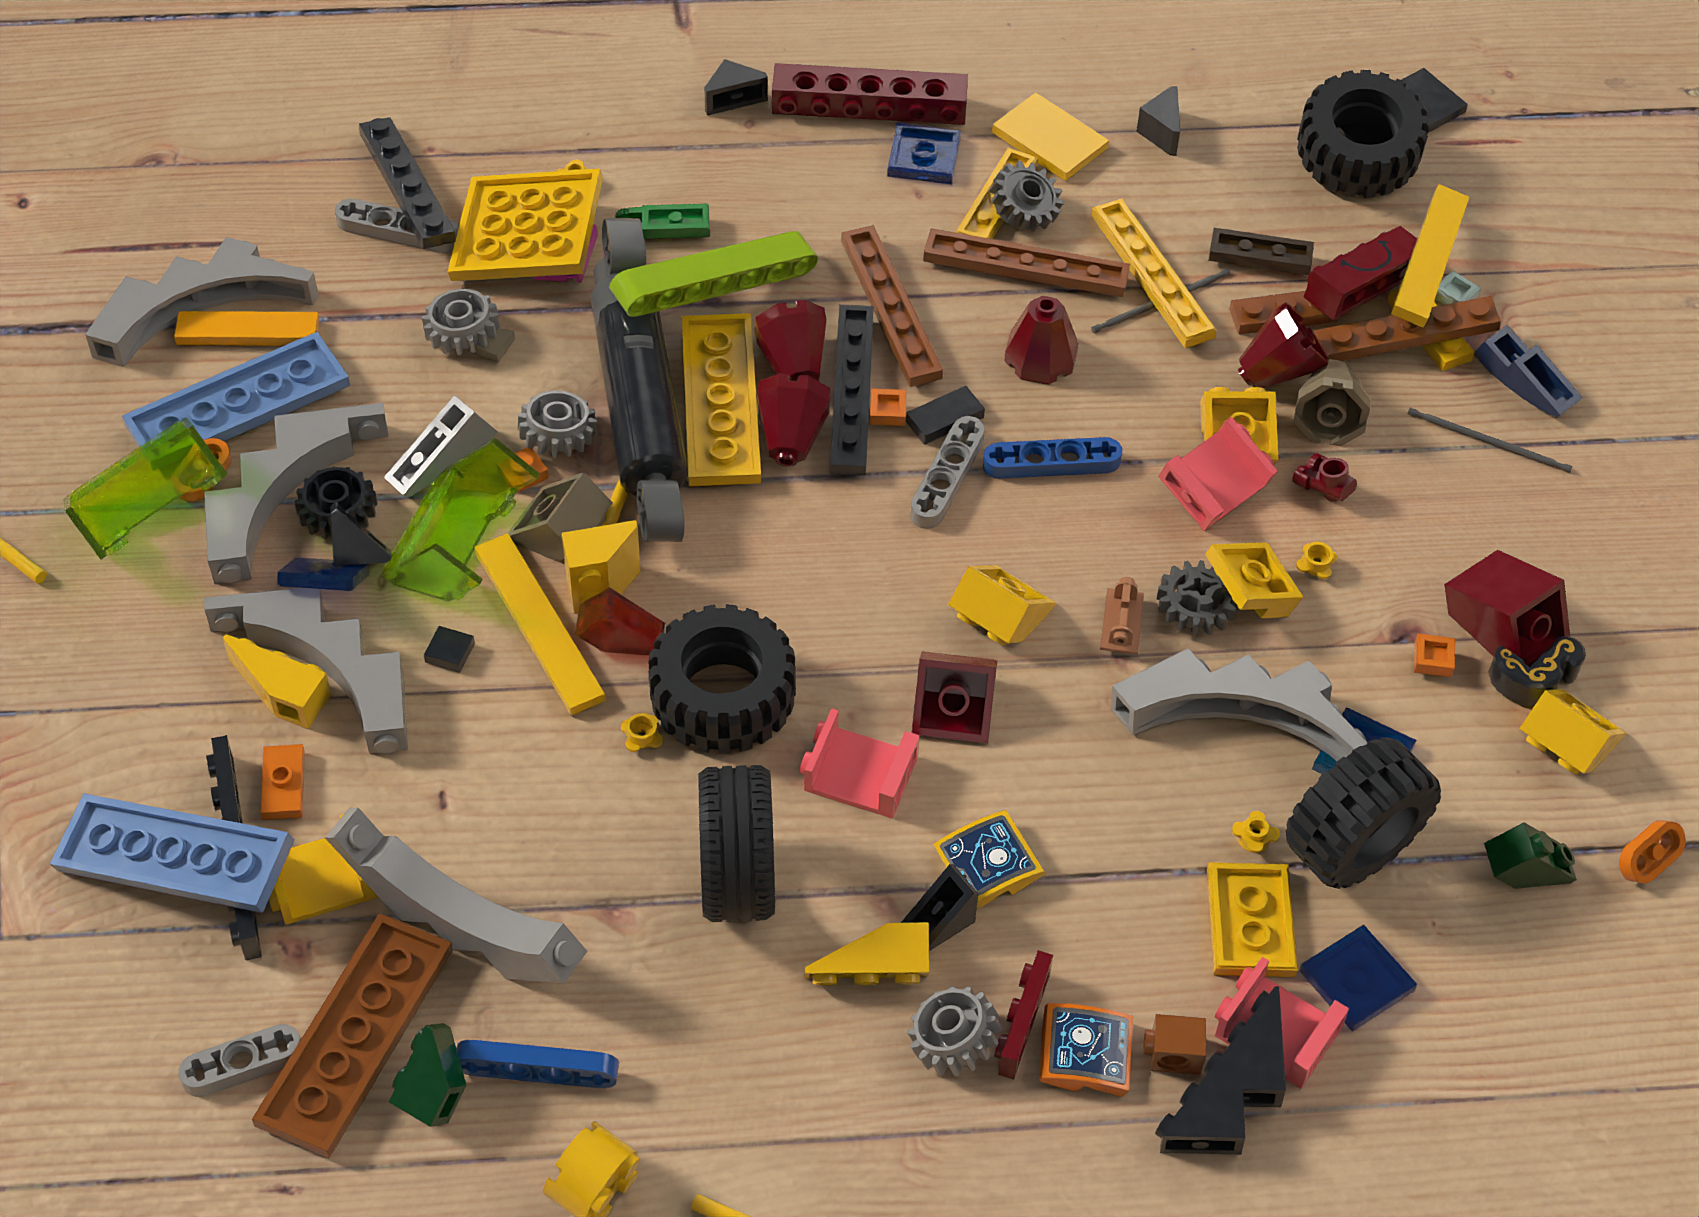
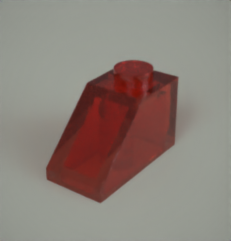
M609 587L579 605L574 635L602 652L649 656L650 652L654 649L656 638L662 632L664 633L665 622Z

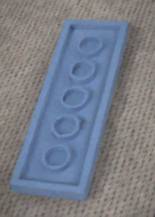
M315 332L124 414L122 418L127 430L155 472L185 459L193 448L205 439L217 438L226 441L274 420V416L285 415L349 387L350 381L349 376L318 332Z
M84 793L50 865L59 872L263 913L295 839L288 832Z

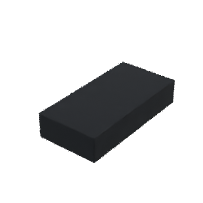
M963 386L906 412V422L925 445L947 435L955 421L961 417L971 416L979 420L984 418L985 408L969 388Z

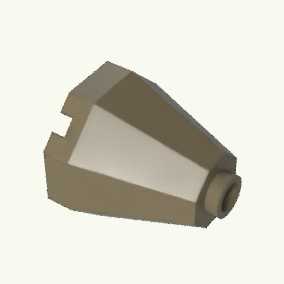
M1329 359L1328 364L1312 373L1299 390L1294 413V424L1311 442L1321 443L1320 438L1332 440L1330 445L1342 446L1365 433L1367 418L1370 412V399L1345 361Z

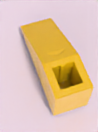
M225 634L223 641L229 661L275 717L309 729L332 695L327 673L314 664L305 665L292 660L280 651L272 652L261 648L249 639H238Z
M886 923L806 966L804 978H813V985L821 986L837 985L838 978H854V984L876 985L879 984V978H895V983L900 985L920 984V977H928L929 923Z

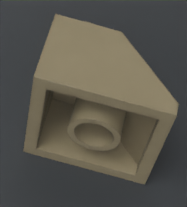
M583 472L542 486L508 534L514 544L554 561L564 559L561 533L602 526L606 521L605 513L613 502Z

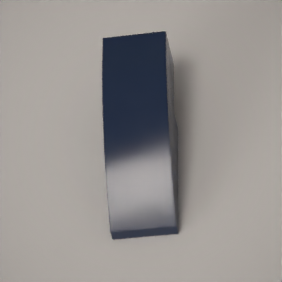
M1508 324L1484 341L1474 352V356L1506 387L1538 409L1556 418L1583 398L1538 345L1529 350Z

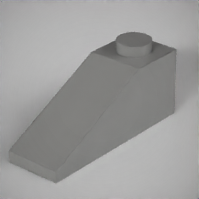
M454 395L384 478L408 498L475 459L498 431Z

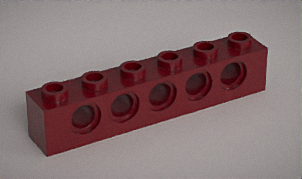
M775 63L772 83V114L965 125L968 74Z

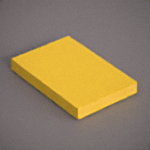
M1038 93L1031 95L996 121L992 127L993 134L1020 152L1037 157L1038 164L1064 181L1068 180L1106 151L1109 145L1108 139Z
M1208 862L1207 880L1214 975L1241 976L1246 967L1254 969L1260 959L1264 957L1269 960L1265 977H1296L1298 967L1288 864Z

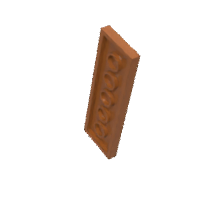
M379 913L252 1118L254 1126L330 1158L453 952L452 942Z

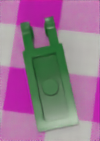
M707 203L642 205V207L621 208L615 215V218L640 219L644 239L710 237L709 205Z

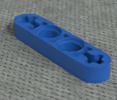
M1109 437L998 442L987 446L984 450L983 469L988 476L998 479L1111 473L1117 470L1121 464L1122 446L1117 440ZM1066 452H1072L1077 454L1080 459L1069 462L1064 460L1061 455ZM1087 453H1090L1089 459H1086ZM1103 453H1107L1109 458L1104 457ZM1030 454H1038L1044 458V461L1035 464L1028 462L1025 457ZM1018 456L1019 461L1018 463H1015V457ZM995 458H1001L1002 463H997Z
M463 1040L457 1043L456 1047L463 1074L477 1077L590 1088H610L616 1085L620 1063L613 1055L596 1051L482 1040Z

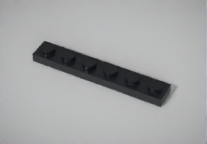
M391 117L376 118L369 122L359 123L360 136L421 247L427 249L456 242L454 228Z
M839 304L830 474L866 475L874 306Z
M225 735L211 738L213 754L206 755L210 778H217L218 786L211 787L215 811L221 810V820L243 824L234 757L228 737ZM227 906L228 911H235L236 921L229 922L233 946L241 945L245 960L262 957L256 911Z

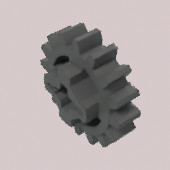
M1202 560L1199 561L1197 567H1192L1189 561H1184L1183 570L1172 566L1170 575L1163 574L1161 585L1158 587L1159 612H1167L1165 618L1167 623L1175 620L1178 622V631H1182L1187 626L1191 628L1192 635H1196L1198 629L1202 628L1207 635H1211L1214 625L1223 630L1225 629L1226 621H1233L1238 605L1233 601L1222 580L1215 573L1213 566L1210 569L1205 568L1204 561Z

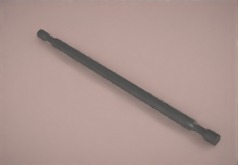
M1228 268L1224 269L1216 275L1208 276L1187 285L1186 288L1191 292L1216 281L1220 277L1230 275V270ZM1150 301L1113 317L1105 323L1092 326L1091 330L1093 333H1096L1102 328L1110 327L1154 308L1155 305Z
M1411 407L1408 410L1409 415L1421 417L1431 423L1541 463L1559 467L1563 471L1570 473L1573 467L1436 416L1421 413Z

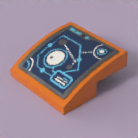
M1047 1003L1044 1006L1038 1081L1073 1092H1077L1085 1086L1123 1097L1129 1092L1133 1016L1093 1006Z

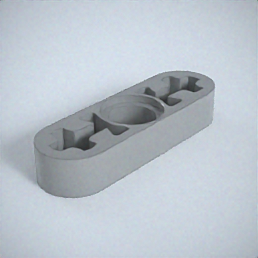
M279 1024L194 1053L185 1058L179 1067V1077L182 1085L188 1094L195 1097H203L281 1070L301 1040L299 1033L290 1025ZM285 1040L288 1050L280 1052L277 1048L278 1041ZM263 1046L267 1059H261L258 1047ZM239 1052H248L253 1055L252 1062L245 1068L235 1069L229 1065L231 1058ZM221 1061L224 1074H219L216 1062ZM203 1068L205 1079L197 1081L195 1071Z

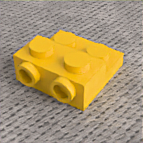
M1215 387L1209 389V391H1204L1200 400L1201 433L1204 434V441L1216 434L1224 422L1232 416L1238 424L1243 425L1247 429L1255 445L1261 451L1267 453L1274 464L1278 462L1276 392H1265V389L1261 387H1251L1244 391H1230L1226 387Z
M1268 542L1212 544L1205 553L1215 573L1220 577L1240 610L1254 609L1261 619L1289 617L1303 599V595Z

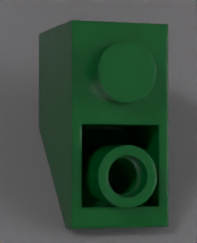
M1525 822L1484 843L1494 878L1515 889L1570 884L1577 880L1572 867L1575 864V859L1569 847L1549 837L1544 831H1539Z
M444 1023L425 1025L424 1028L418 1031L411 1043V1050L413 1052L406 1066L399 1070L393 1080L392 1088L394 1091L389 1103L429 1127L449 1123L467 1084L451 1027Z

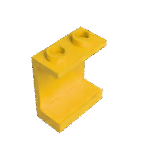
M325 838L290 849L269 901L272 911L277 912L281 910L285 925L375 899L378 896Z

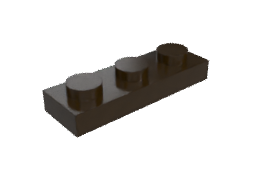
M1214 227L1208 261L1309 275L1312 266L1314 242Z

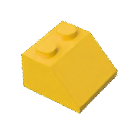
M636 520L561 533L566 579L574 613L594 612L602 608L611 607L641 572Z
M998 565L968 566L948 605L958 611L956 616L960 620L972 626L977 624L988 630L987 636L1001 645H1007V643L1023 642L1053 610L1057 602Z
M1564 689L1545 690L1519 728L1528 734L1526 737L1528 743L1543 752L1549 749L1560 757L1558 763L1562 767L1576 775L1580 771L1583 774L1593 772L1627 734L1626 731Z

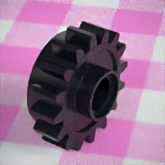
M333 466L318 470L310 478H305L303 488H298L296 491L298 500L294 502L301 526H308L309 534L311 535L320 530L322 539L325 540L331 534L330 506L334 502H337L365 528L369 527L368 518L376 516L375 506L378 505L372 481H365L361 471L356 473L350 470V467Z

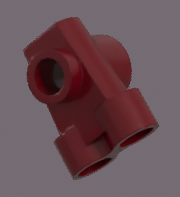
M1314 453L1308 463L1304 466H1299L1292 476L1294 484L1306 490L1314 489L1321 492L1329 501L1340 500L1343 502L1357 487V480L1349 475V466L1346 461L1340 458H1327L1319 453Z

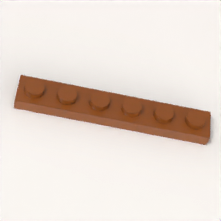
M874 225L842 232L841 242L871 306H874L875 315L909 387L943 379V368Z
M933 228L930 229L923 255L924 262L1118 297L1124 296L1130 269L1129 263Z
M1487 296L1432 307L1424 327L1415 325L1397 316L1389 315L1312 331L1327 353V360L1345 361L1499 331L1501 321L1492 297Z

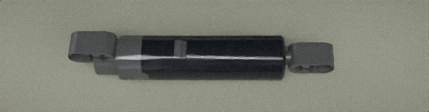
M604 218L602 224L604 257L596 264L593 270L595 287L591 293V305L620 483L627 493L637 497V508L644 542H682L685 526L679 488L684 485L688 478V466L660 312L631 317L609 289L610 282L620 272L646 265V248L640 219Z

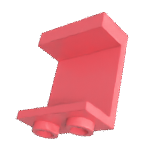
M1231 416L1224 422L1216 434L1182 458L1177 455L1168 461L1158 477L1203 531H1206L1266 487L1278 470L1274 467L1271 457L1261 451L1251 440L1247 429L1243 425L1238 424Z
M831 708L826 722L820 721L816 727L813 738L815 747L812 753L807 751L801 762L800 774L804 775V791L893 819L918 759L920 735L905 731L899 746L838 728L839 710Z
M1264 957L1260 959L1254 969L1246 967L1235 986L1239 991L1233 999L1226 996L1215 1013L1214 1018L1219 1020L1215 1037L1228 1045L1231 1044L1227 1041L1228 1037L1238 1022L1243 1021L1247 1023L1254 1014L1251 1012V1008L1258 996L1264 990L1270 993L1275 986H1279L1265 977L1269 960ZM1279 986L1285 1079L1302 1089L1343 1028L1349 1008L1334 1000L1328 1011L1324 1013Z

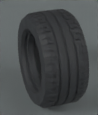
M739 765L736 768H732V766H722V768H718V766L707 767L698 773L703 917L711 922H723V920H727V922H737V920L749 922L752 919H755V921L767 920L775 914L774 839L770 770L762 765H751L750 767Z

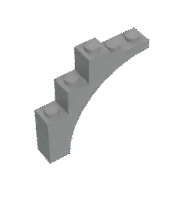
M226 237L208 265L176 256L157 285L146 280L125 276L85 336L92 358L124 367L140 347L158 332L177 322L179 311H202L231 302L257 299L289 300L313 305L319 296L314 272L302 267H294L272 259L262 258L259 255L257 245Z
M1188 648L1112 685L1111 711L1132 735L1157 725L1179 720L1222 717L1250 720L1280 728L1307 740L1329 754L1336 761L1340 760L1343 756L1347 757L1355 748L1367 745L1362 732L1354 729L1342 716L1340 709L1334 703H1330L1331 682L1328 676L1323 672H1319L1310 661L1271 679L1266 668L1261 665L1259 666L1248 654L1211 673L1206 662L1202 659L1199 660Z

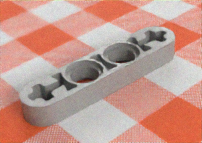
M358 199L343 200L335 207L337 225L343 231L422 248L415 234L406 231L410 225L399 208ZM379 219H388L391 221L389 224L384 226H378L374 224ZM448 219L455 230L456 239L459 225L455 221ZM455 242L427 248V250L449 253L453 251Z
M965 416L955 421L911 502L910 516L912 522L918 527L934 528L941 523L979 453L984 441L985 427L981 420L976 417ZM972 432L969 434L966 444L962 443V436ZM956 454L963 457L964 461L959 464H953L945 458ZM941 479L949 482L950 487L937 489L931 483ZM932 500L933 509L928 510L927 513L922 512L927 509L929 501Z

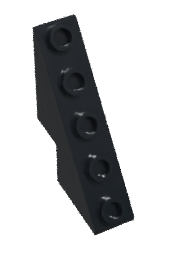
M1275 986L1270 993L1264 990L1258 996L1251 1008V1012L1254 1013L1247 1023L1239 1021L1227 1040L1231 1044L1223 1054L1219 1051L1213 1054L1204 1068V1073L1207 1075L1200 1084L1192 1082L1188 1086L1179 1102L1183 1106L1176 1115L1173 1116L1168 1113L1163 1118L1155 1132V1135L1161 1138L1160 1153L1241 1155L1246 1138L1244 1107L1281 1108L1286 1092L1279 986Z

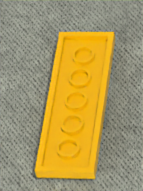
M751 313L682 316L689 486L760 484L761 464Z

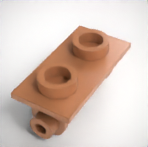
M1122 577L1116 584L1115 589L1107 588L1100 650L1138 655L1144 593L1138 592V586L1131 577Z

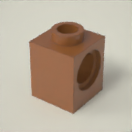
M1156 1014L1152 1030L1145 1029L1143 1053L1151 1055L1150 1071L1201 1075L1206 1058V1018Z

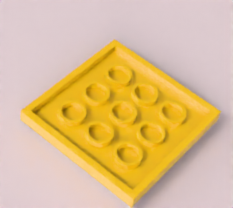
M600 168L471 177L455 239L456 242L454 243L447 271L450 280L466 281L583 274L603 181Z

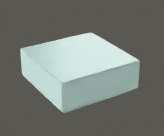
M1452 271L1440 282L1435 300L1446 305L1475 299L1478 297L1481 288Z

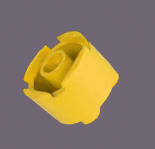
M593 1121L591 1130L587 1127L581 1130L555 1164L559 1168L560 1174L556 1181L549 1177L547 1178L543 1194L574 1217H608L613 1208L609 1204L612 1197L618 1190L625 1194L639 1174L635 1170L640 1162L638 1151L602 1125Z

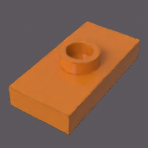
M303 744L263 746L260 808L262 820L303 817L305 760Z

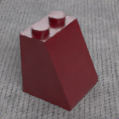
M1500 550L1494 551L1444 584L1448 615L1493 657L1498 646H1504L1522 658L1525 664L1531 667L1559 636L1570 637L1564 579Z

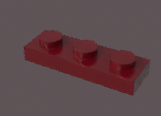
M1038 950L1033 965L1028 963L1024 965L1019 982V987L1024 988L1021 999L1013 998L1006 1020L1012 1023L1009 1034H1000L999 1044L994 1053V1057L1000 1059L998 1075L1015 1079L1051 974L1054 956L1052 954Z

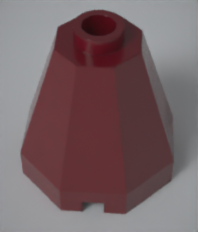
M1040 296L1030 301L1010 331L1004 361L1009 367L1010 364L1015 367V374L1021 380L1049 385L1057 381V376L1065 373L1066 377L1073 373L1079 342L1067 311L1057 298Z
M807 300L796 301L797 307L787 308L786 302L777 303L755 317L756 327L754 328L756 342L776 374H789V381L798 382L799 375L810 376L819 381L827 322L824 307Z
M1287 302L1273 311L1239 358L1241 367L1238 369V372L1249 386L1255 384L1257 387L1265 388L1314 373L1328 364V355L1310 327L1306 328L1304 326L1302 316Z
M781 373L760 380L757 393L758 406L769 457L775 459L779 465L794 466L806 459L829 415L831 403L830 387L810 376L799 375L798 382L789 381V374Z

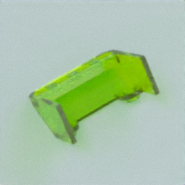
M185 417L68 494L63 499L64 511L102 560L107 556L106 550L109 554H113L129 542L126 536L131 532L132 528L190 489L194 490L201 487L203 491H206L219 483L228 474L190 420Z
M496 438L491 439L445 468L433 481L392 553L393 558L385 565L381 576L396 587L446 602H450L453 599L460 600L468 591L479 586L483 580L466 565L475 550L474 547L478 545L490 521L499 515L501 517L508 515L516 504L514 499L516 492L535 481L540 473Z

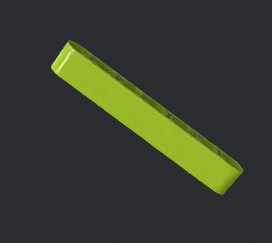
M791 231L627 269L612 279L609 289L626 313L631 317H637L800 277L809 273L817 265L819 258L800 232Z

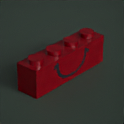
M1398 226L1388 232H1382L1377 238L1367 243L1359 244L1354 250L1344 255H1338L1333 261L1323 266L1315 267L1307 277L1308 285L1303 297L1334 321L1402 284L1418 238L1402 226Z

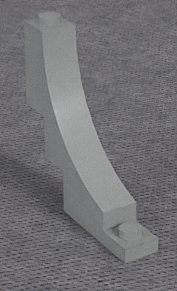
M383 403L274 416L277 449L240 453L242 487L204 492L207 556L214 584L234 583L240 580L252 579L254 551L261 531L277 506L291 491L304 482L305 478H310L316 471L354 456L353 441L388 437Z
M320 586L204 598V610L211 632H231L236 629H245L247 638L257 646L286 652L310 664H314L326 672L344 690L356 707L363 722L369 754H390L399 750H408L405 683L400 652L365 655L364 638L359 619L325 622V607Z
M349 808L325 837L400 921L428 922L442 939L452 942L453 950L481 951L505 979L565 983L587 953L584 946L564 923L549 922L517 913L467 889L428 863L397 836H384L359 808Z

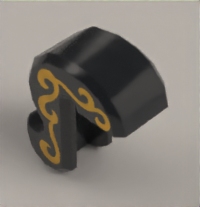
M1559 636L1534 664L1529 667L1522 658L1504 646H1498L1488 673L1492 685L1504 697L1523 706H1535L1545 690L1558 689L1561 679L1566 684L1574 682L1585 660L1586 651L1582 643L1577 639Z

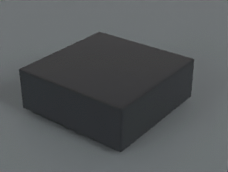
M439 626L424 653L425 663L460 673L475 645L474 636Z

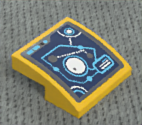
M1007 810L996 812L971 822L933 843L945 866L954 864L978 892L977 910L1008 890L1012 895L1016 894L1046 874Z

